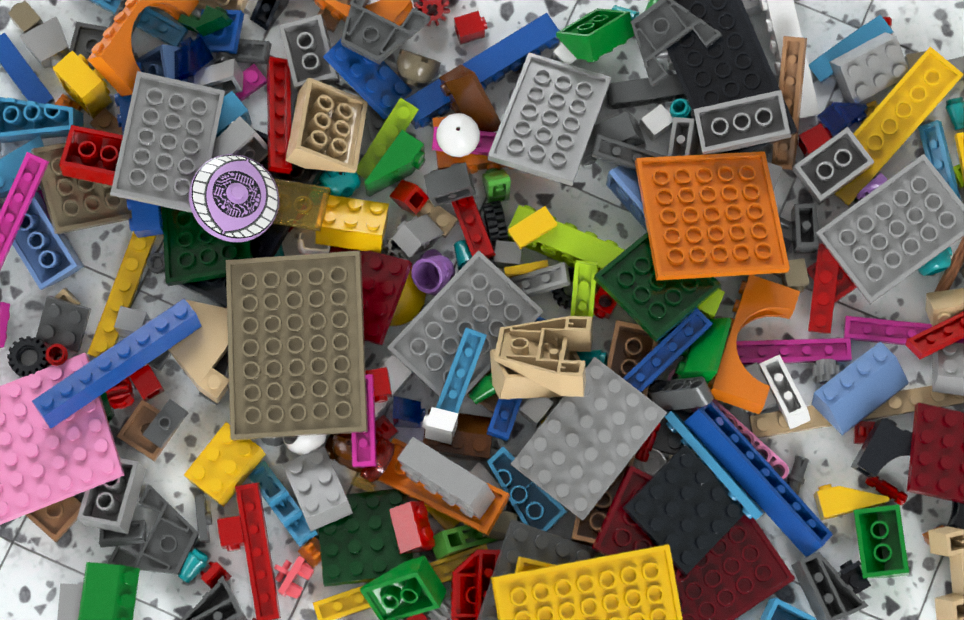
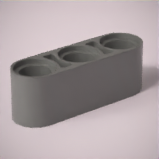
M704 377L659 381L648 389L653 402L665 411L703 407L714 399Z

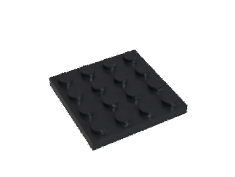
M687 445L682 446L622 507L657 546L670 545L672 562L683 575H687L744 515V512L741 510L743 508L737 500L733 501L728 496L729 491Z

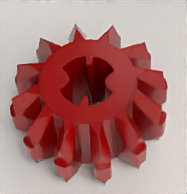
M419 0L420 2H414V7L418 8L417 10L430 16L431 20L427 24L429 27L432 21L435 22L436 26H439V18L442 21L447 20L443 13H450V9L446 8L450 4L449 0ZM431 4L433 6V4H436V11L433 12L431 10V12H428V5Z
M129 376L106 391L107 399L113 409L127 408L134 403L133 387Z

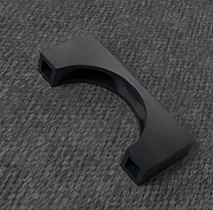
M889 418L877 420L851 467L868 478L876 477L880 470L891 460L900 456H910L912 432L901 430L897 427V423ZM952 501L951 515L946 526L964 529L963 503Z

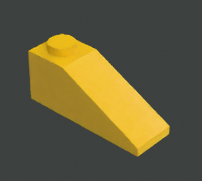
M831 484L818 487L819 491L813 494L820 520L853 513L857 509L885 505L890 501L887 496L842 486L832 487Z

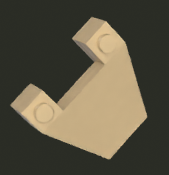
M186 300L197 314L202 327L168 350L196 388L218 404L229 389V379L214 369L228 350L227 308Z
M566 316L501 327L494 361L560 396L584 397L586 386L585 361L567 360L568 351L591 352L593 342L592 317Z
M945 526L928 530L930 553L949 557L953 592L935 598L936 619L964 620V529Z

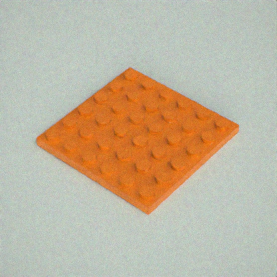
M765 151L636 158L635 166L656 281L788 273L790 267Z

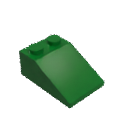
M401 130L365 180L366 195L371 197L412 175L416 169L420 170L426 161L424 158V143Z
M425 555L403 562L360 588L361 593L379 620H400L440 608L447 592Z

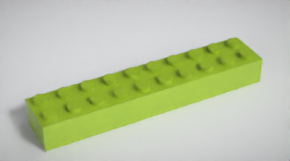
M518 205L509 228L537 210L528 205H524V207ZM556 221L557 226L525 246V248L555 261L565 262L572 268L575 267L576 260L598 262L597 273L625 251V249L618 247V244L614 241H603L590 231L584 233L577 230V227L571 223L565 222L563 224ZM508 233V239H507V240L510 241V242H514V240L512 239V237H511L510 234ZM720 287L697 308L708 319H714L725 292Z

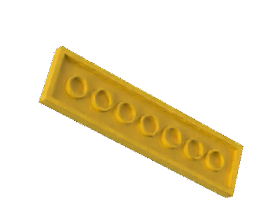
M929 47L854 132V136L874 160V164L834 195L849 206L857 194L876 176L964 74L932 47Z

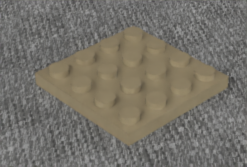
M66 143L38 147L31 150L32 154L49 161L40 186L55 234L127 221L129 218H132V211L128 210L126 198L110 195L111 185L62 175L59 164Z

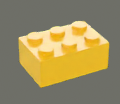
M71 51L53 67V70L63 89L94 119L103 108H106L112 102L109 96L111 92L103 80L104 77L96 69H91L87 59L82 54L77 56Z
M323 194L316 223L315 244L381 253L388 223L389 203Z
M225 422L184 473V476L222 507H225L236 493L235 486H240L244 483L266 453L250 439L231 440L230 424Z

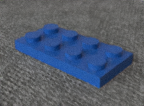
M341 39L323 56L383 119L390 115L400 97L405 99L413 91L384 61L380 64L371 61L342 46Z

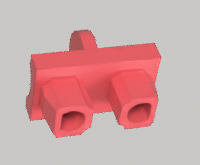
M298 556L290 571L288 569L292 563L288 560L284 562L282 567L277 564L274 567L279 572L275 578L276 581L281 583L283 577L286 576L278 590L279 594L284 597L288 595L298 599L304 588L294 583L297 576L299 575L309 581L315 571L301 556Z

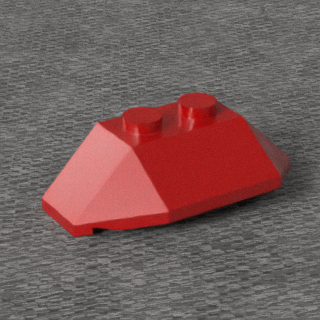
M477 549L452 571V620L478 619L500 550Z

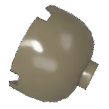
M400 49L396 63L399 74L406 78L405 83L416 87L418 83L426 84L431 82L436 77L441 64L439 61Z

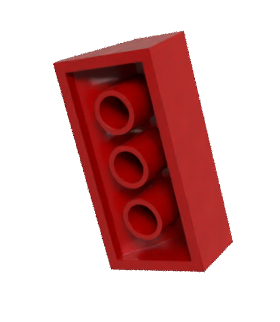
M71 125L59 164L62 175L112 186L123 135Z

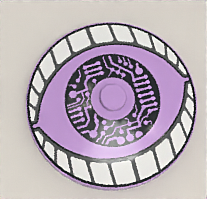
M227 154L214 157L199 168L190 185L189 203L195 219L209 234L229 242H244L260 236L272 224L279 208V194L275 181L262 165L245 156Z

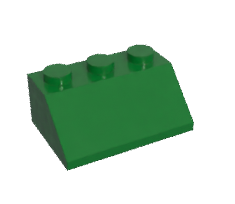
M597 8L556 32V36L577 59L595 62L602 55L612 52L615 47L625 44L628 39L634 36L629 11Z
M709 319L713 325L681 355L683 356L682 361L678 363L675 373L678 374L677 379L704 377L707 384L718 372L732 319Z
M900 505L854 510L863 578L908 576L909 567Z
M86 562L78 620H133L140 568Z

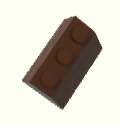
M459 65L439 77L442 83L440 88L446 97L449 96L452 102L450 107L454 114L460 113L471 117L478 125L479 131H498L501 121L475 72L463 65Z
M458 413L457 429L451 444L425 438V431L423 443L445 457L487 462L490 459L493 436L486 434L491 417Z

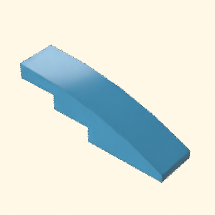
M879 15L811 62L809 68L818 80L823 83L834 74L830 61L884 32L892 34L893 30L884 18Z
M263 461L258 464L248 476L252 483H259L262 497L298 546L301 547L316 536L318 532L316 530L310 531L302 510L267 463Z

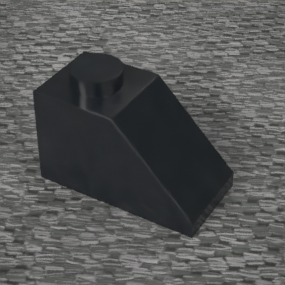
M258 0L250 20L265 30H269L287 7L289 0Z

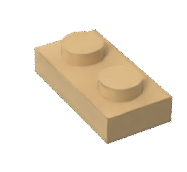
M428 199L417 215L410 213L413 217L427 214L444 232L442 235L444 238L448 236L458 222V218L442 207H434L430 199Z

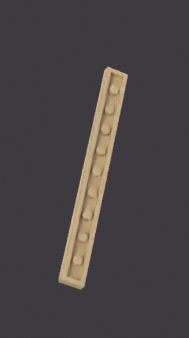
M932 386L902 390L862 421L913 413L917 403L942 408L964 404V396L932 392ZM813 405L806 406L811 420L791 430L781 411L748 417L751 432L758 438L830 427L832 425Z

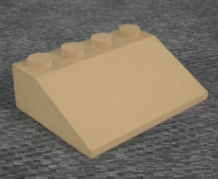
M308 78L298 91L285 161L305 169L355 173L358 166L368 103L360 97Z

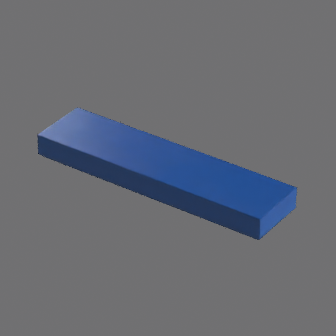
M5 32L1 34L0 64L28 101L50 104L55 101Z

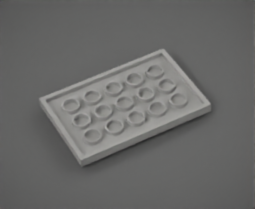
M528 53L489 151L488 161L573 186L612 77Z
M137 71L110 195L192 213L189 203L190 185L199 168L212 158L225 91Z
M923 154L817 231L816 235L868 303L872 304L964 236V204L925 154Z
M478 250L389 344L387 349L440 397L465 328L467 327L487 335L465 393L466 395L491 369L490 351L491 349H496L500 328L535 322L544 311Z
M596 357L585 368L586 386L584 397L564 396L511 463V466L582 521L588 516L667 414L665 410Z

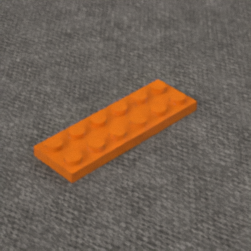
M393 438L372 474L373 479L417 501H424L425 505L489 536L507 504L510 494L487 483L495 495V499L481 519L474 515L470 518L460 511L461 508L456 504L454 506L449 505L442 499L443 496L439 493L432 494L424 488L425 485L420 481L415 483L406 476L407 473L401 469L402 465L397 458L407 444Z

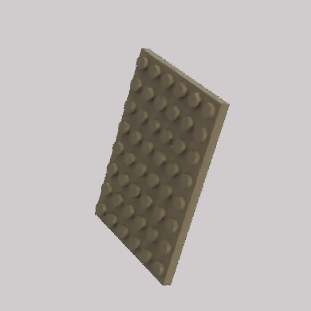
M347 251L226 260L231 440L368 432L361 252Z

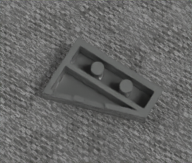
M626 111L596 124L581 165H591L598 160V158L591 156L598 134L634 146L646 143L637 119Z
M820 552L805 557L791 565L817 620H840L868 607V604L853 592L854 589L840 578L839 573Z
M222 576L218 583L209 592H206L203 599L194 608H191L181 620H247L228 582Z

